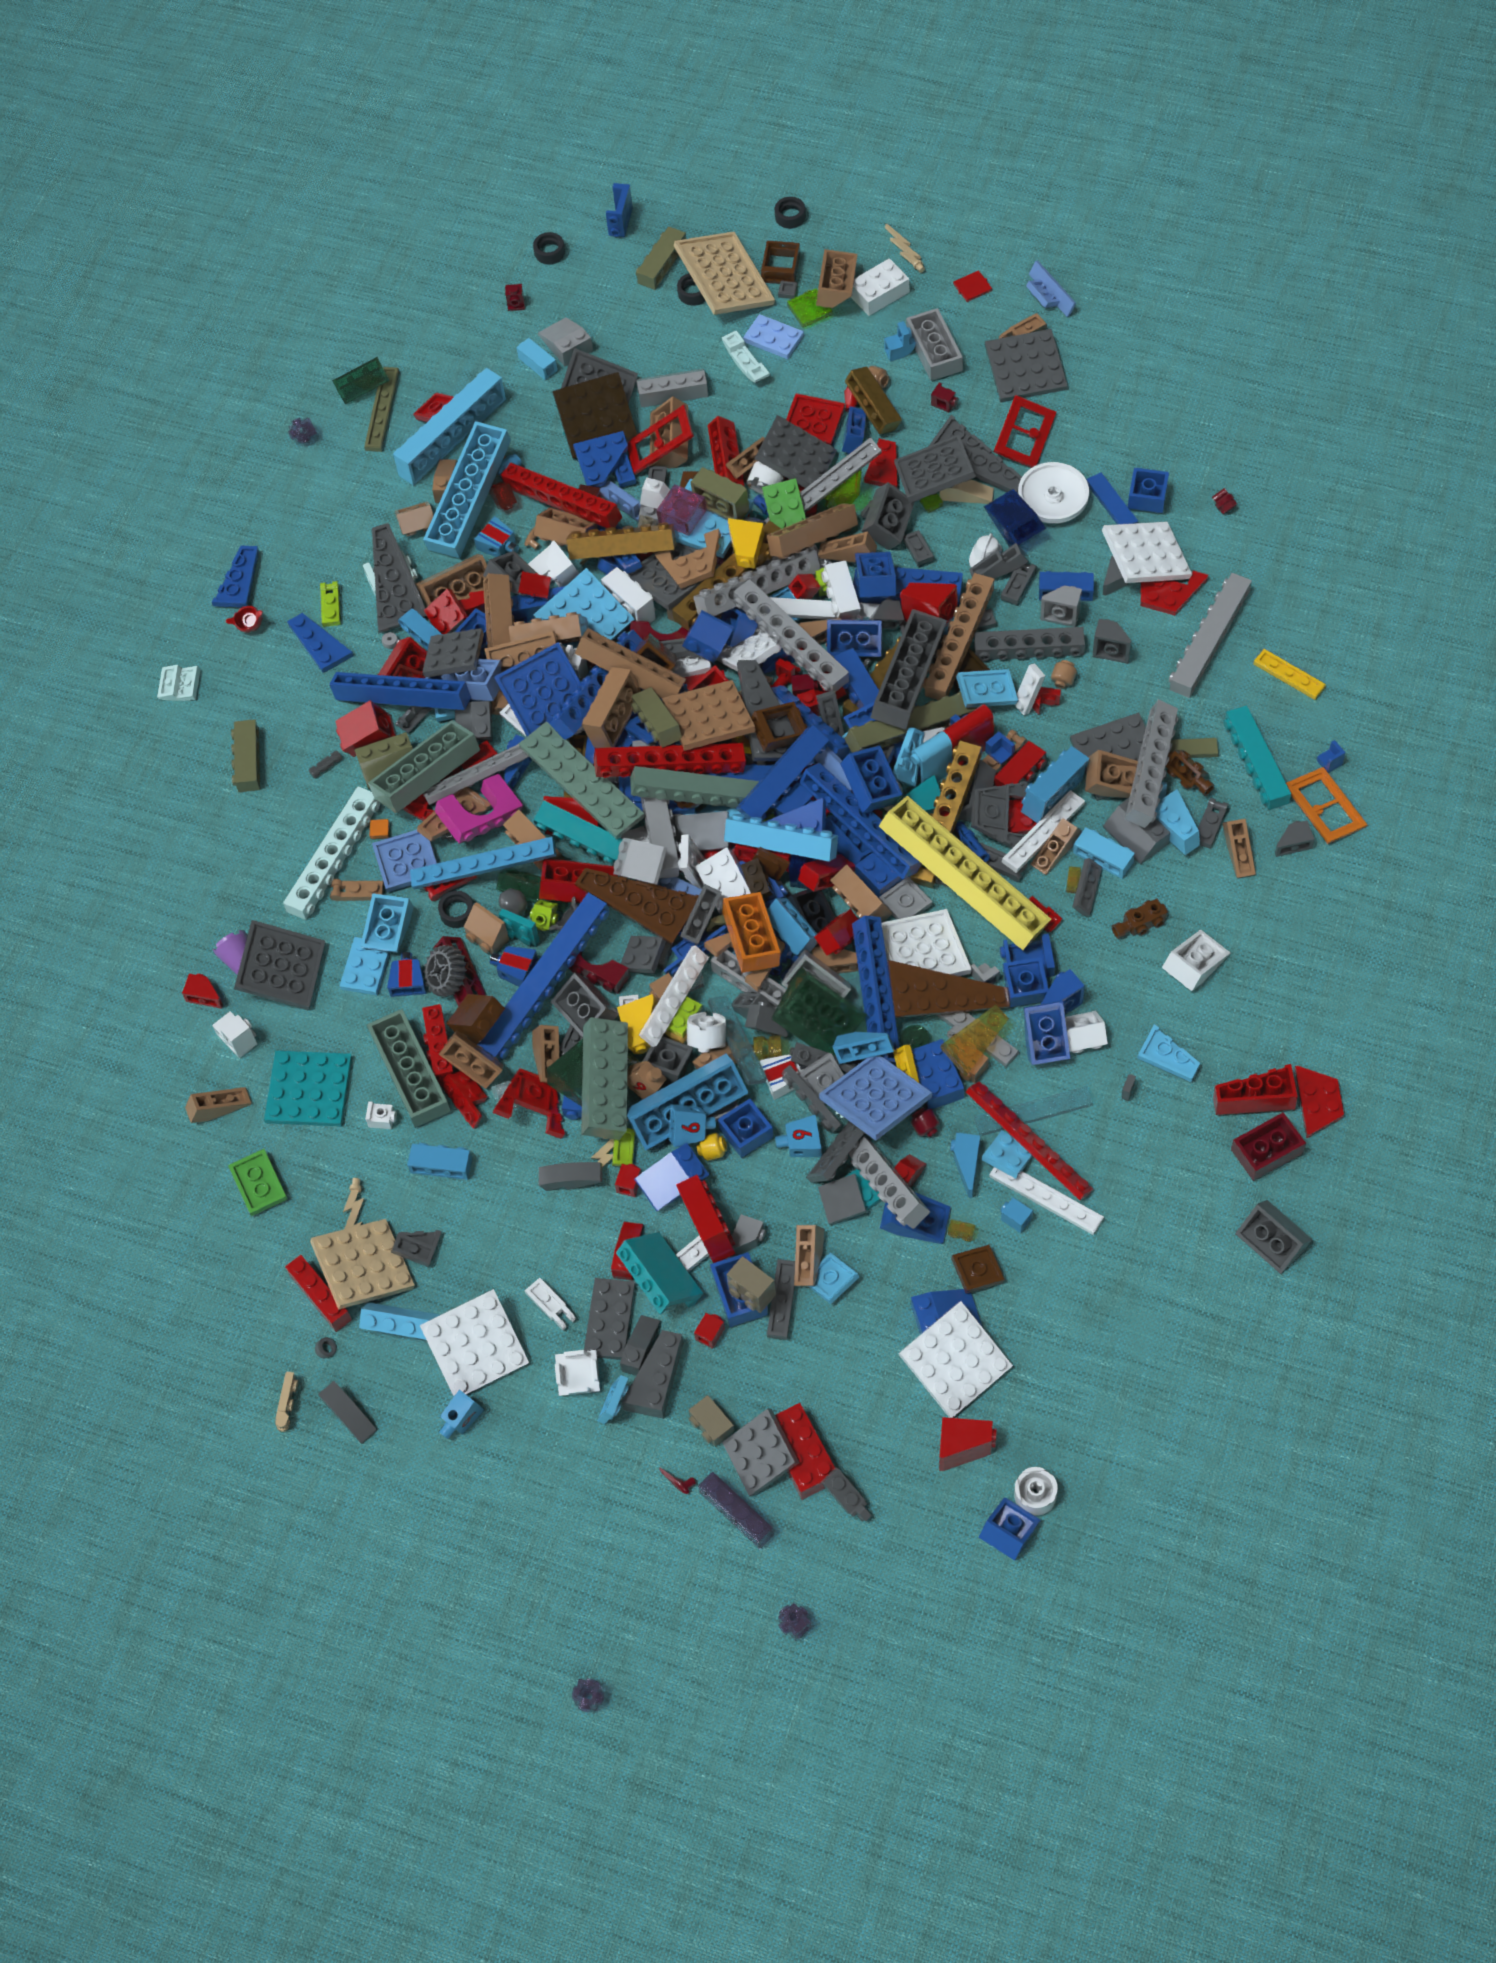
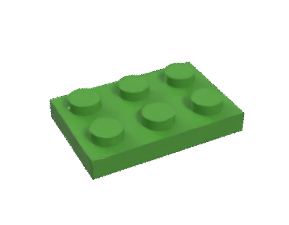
M796 478L762 487L769 519L775 525L783 529L806 519Z
M265 1149L228 1165L251 1216L288 1200Z

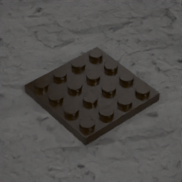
M619 372L552 391L572 459L577 458L573 447L575 443L623 431L627 442L637 436Z

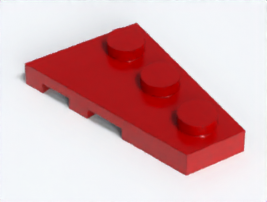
M879 438L877 445L882 450V453L870 462L864 477V483L883 486L889 482L897 488V468L894 463L896 459V442Z

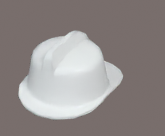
M992 533L982 536L977 540L969 558L971 567L997 549L1002 552L1001 544L993 537Z

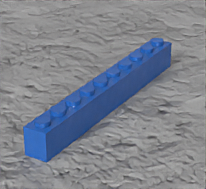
M589 892L504 1007L505 1010L484 1039L477 1045L481 1046L491 1056L497 1058L499 1062L508 1056L511 1046L519 1041L524 1028L529 1027L532 1017L542 1009L543 1002L552 995L556 984L563 980L566 970L574 965L577 955L586 948L590 937L597 933L600 923L608 918L610 909L607 903Z

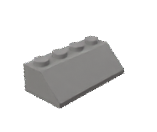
M704 369L636 379L641 408L661 405L672 396L680 401L708 397Z

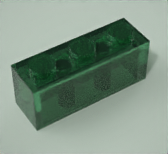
M376 357L332 381L343 402L347 404L389 382L390 379L380 360Z

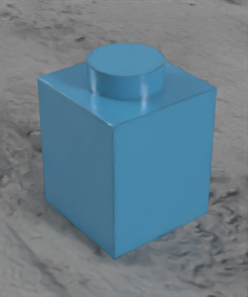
M1014 1197L1010 1202H1005L1000 1210L1001 1220L1019 1233L1024 1230L1033 1216V1210Z

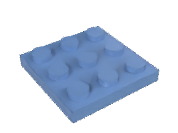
M417 830L372 843L387 892L410 886V870L437 864L430 840L417 832Z

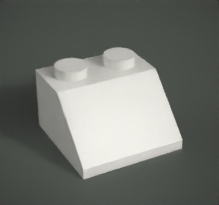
M552 541L547 560V567L550 569L548 574L558 587L568 585L580 573L557 543Z
M1096 1011L1065 1017L1070 1052L1078 1053L1086 1048L1098 1049L1102 1045L1108 1044L1105 1022Z

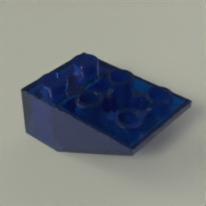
M1014 489L984 506L1009 548L1015 543L1021 547L1039 536L1046 529L1037 513Z

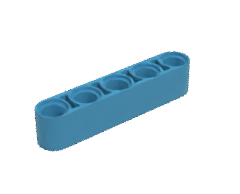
M412 608L398 619L399 625L427 651L431 636L442 635Z

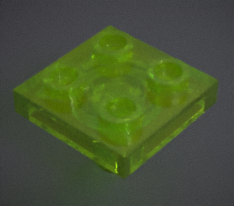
M817 288L807 290L804 294L787 301V306L802 328L833 315L830 307L816 306Z

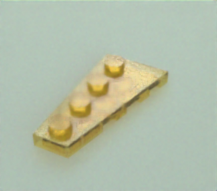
M995 1005L944 1042L940 1048L966 1077L1009 1018Z

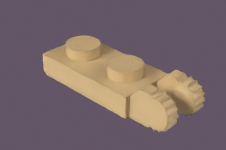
M294 1372L285 1373L275 1424L277 1430L281 1431V1433L288 1430L290 1425L288 1412L293 1410L294 1399L291 1398L293 1392H296L298 1387V1380H296Z

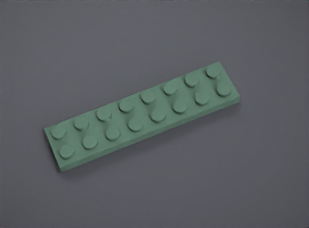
M547 721L519 743V747L616 840L645 817L644 813L607 778L596 777L594 765L567 740H564Z

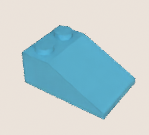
M372 894L360 947L398 953L412 916L414 906L410 899Z

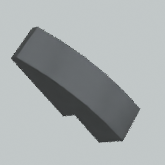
M1015 543L1002 553L997 549L971 567L969 571L972 577L974 573L997 578L1021 567L1028 560L1024 551Z
M573 1162L539 1167V1186L546 1191L562 1187L569 1190L602 1182V1163Z
M335 1381L318 1394L336 1418L361 1444L377 1431Z

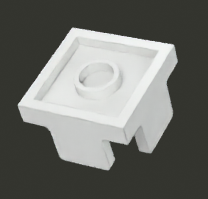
M596 1350L564 1352V1354L555 1355V1373L559 1396L601 1392Z

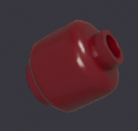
M923 1107L911 1115V1125L919 1136L927 1135L929 1138L938 1132L936 1128L939 1126L940 1121L932 1109H925Z

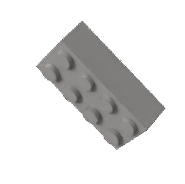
M938 308L906 318V326L910 328L916 342L915 350L930 381L963 371V357Z

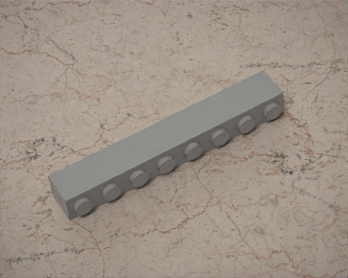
M1231 573L1229 579L1225 578L1222 591L1217 592L1214 605H1210L1208 608V616L1201 620L1200 630L1198 632L1195 631L1192 637V644L1187 645L1184 651V658L1179 659L1176 672H1172L1168 682H1170L1171 691L1188 698L1191 697L1248 596L1252 580L1235 573Z
M641 740L632 741V747L656 746L655 742L647 745ZM640 797L649 843L667 848L659 879L678 877V860L681 858L677 857L679 846L678 842L674 841L676 831L675 826L671 825L670 821L673 820L672 810L668 809L667 806L669 800Z

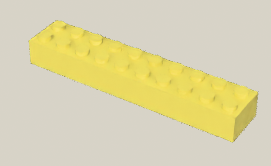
M906 796L888 811L880 823L879 827L886 834L892 837L900 846L906 849L915 859L921 862L929 871L935 874L943 883L949 886L958 896L963 898L972 908L978 911L1022 950L1050 922L1051 918L910 797Z

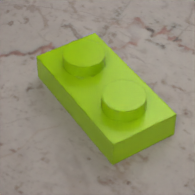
M686 996L666 1030L683 1038L687 1032L688 1017L692 1014L700 1013L703 1008L702 1004Z

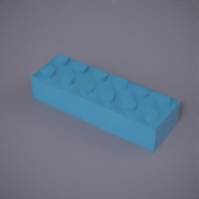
M724 1054L627 1108V1119L639 1142L647 1150L669 1138L671 1104L700 1107L707 1117L749 1092L734 1062L727 1054Z

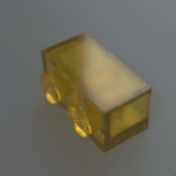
M1069 866L1066 893L1076 894L1081 867Z
M950 1220L948 1235L950 1237L961 1238L964 1241L973 1240L974 1224Z

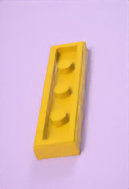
M1263 649L1254 660L1253 664L1314 700L1317 699L1326 687L1325 683L1266 649Z

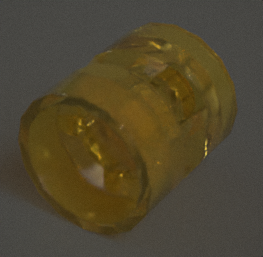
M781 1035L769 1036L768 1039L764 1036L753 1037L755 1062L782 1056ZM768 1045L769 1052H763V1046Z

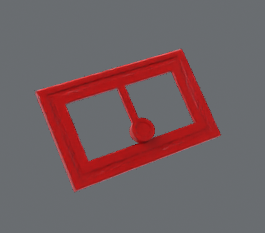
M1015 395L993 452L1031 468L1036 466L1056 411ZM1020 407L1045 416L1040 430L1031 428L1028 431L1014 425ZM1012 428L1028 434L1031 438H1036L1030 456L1006 447Z
M685 404L627 442L628 453L635 475L694 437ZM678 417L682 434L664 445L659 429ZM655 432L657 439L654 442V446L657 450L640 461L636 444Z

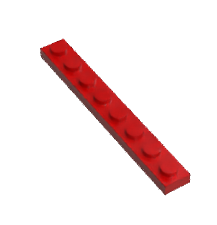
M979 1081L967 1089L966 1093L1075 1197L1081 1200L1092 1192L1093 1188L1088 1182L1081 1178L1070 1165L1060 1158L1058 1153L1046 1145L1043 1139L1039 1138L1028 1125L1024 1124L1013 1111L1009 1110L999 1098L991 1093L986 1085Z

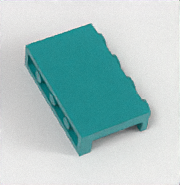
M660 1232L626 1239L616 1252L659 1314L664 1313L669 1306L685 1302L687 1307L694 1306L703 1294Z

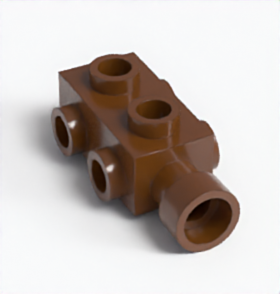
M1175 750L1168 754L1167 773L1173 777L1177 776L1180 778V784L1187 789L1199 788V792L1204 796H1207L1214 789L1215 785L1210 780L1205 779L1208 773L1204 770V766L1197 761L1194 762L1188 752L1185 750Z
M1158 898L1152 901L1148 900L1140 907L1129 909L1124 914L1122 923L1118 922L1111 926L1112 932L1117 939L1126 936L1128 932H1131L1133 936L1136 934L1142 936L1148 932L1149 928L1153 926L1159 928L1165 923L1168 913L1167 908L1164 904L1160 903Z

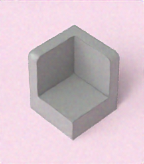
M986 963L979 967H976L975 964L970 966L972 969L970 975L975 980L995 984L999 981L1000 971L996 966L990 968Z

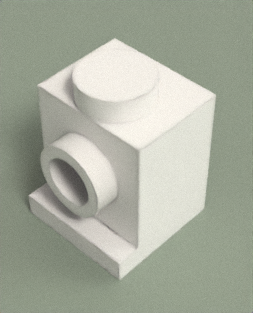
M368 1102L365 1118L368 1127L392 1129V1124L396 1122L397 1112L394 1111L393 1106Z

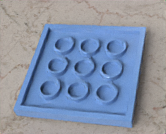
M881 1055L866 1058L819 1093L820 1100L874 1140L879 1139L932 1098L931 1091Z

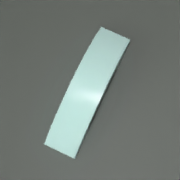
M737 331L722 337V341L732 359L747 378L756 383L770 376L764 365L758 363L746 348L745 341Z

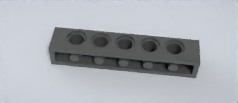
M1083 627L974 632L975 654L981 661L1084 655Z

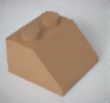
M428 501L395 511L401 533L403 535L406 534V536L414 535L417 530L421 529L427 531L433 518V512Z
M476 902L464 925L465 936L471 943L476 942L485 953L497 954L509 941L505 922Z

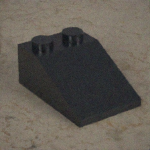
M807 889L787 898L816 933H819L835 919L822 890L812 891Z

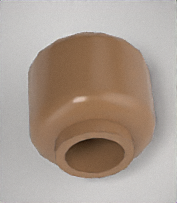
M870 366L868 369L883 389L889 382L887 371L877 366Z
M1061 660V662L1055 664L1051 679L1055 682L1054 685L1056 687L1064 689L1065 686L1068 687L1073 684L1077 674L1074 663Z

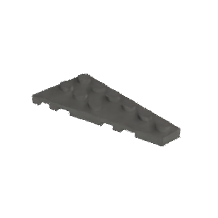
M951 415L929 446L959 434L975 473V478L1017 496L1022 476L1012 467L1004 464L999 456L996 457L987 445L975 435H971L966 430V427L963 424L960 425L955 420V417Z
M389 523L373 527L372 546L379 634L401 627L398 619L411 608L416 610L423 618L428 617L424 612L426 608Z
M738 660L737 668L742 699L750 717H752L754 711L780 705L757 661ZM786 716L766 720L774 739L795 734ZM756 733L748 734L753 761H778L791 746L764 752Z

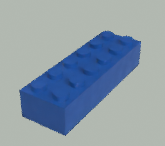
M894 567L896 596L888 598L879 596L867 599L859 596L855 568L853 585L859 603L881 604L885 600L899 601L902 607L900 593L909 583H940L957 585L958 607H960L963 573Z

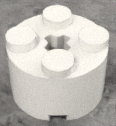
M758 461L753 465L747 485L751 484L750 488L764 495L762 487L783 482L786 477Z
M706 1012L690 1015L687 1020V1045L698 1048L699 1052H709L712 1048L725 1047V1017L717 1013H713V1016H706Z
M1041 1467L1025 1469L1015 1482L1014 1498L1016 1504L1034 1516L1043 1515L1051 1511L1056 1502L1058 1489L1055 1477Z

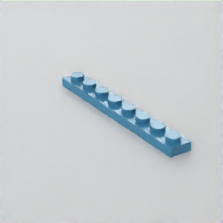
M548 837L410 870L412 888L415 890L556 857L554 838Z

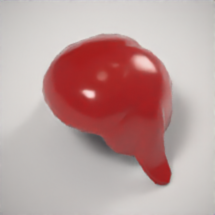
M244 606L232 618L226 619V623L235 625L238 630L244 633L254 632L261 625L263 612L254 606Z

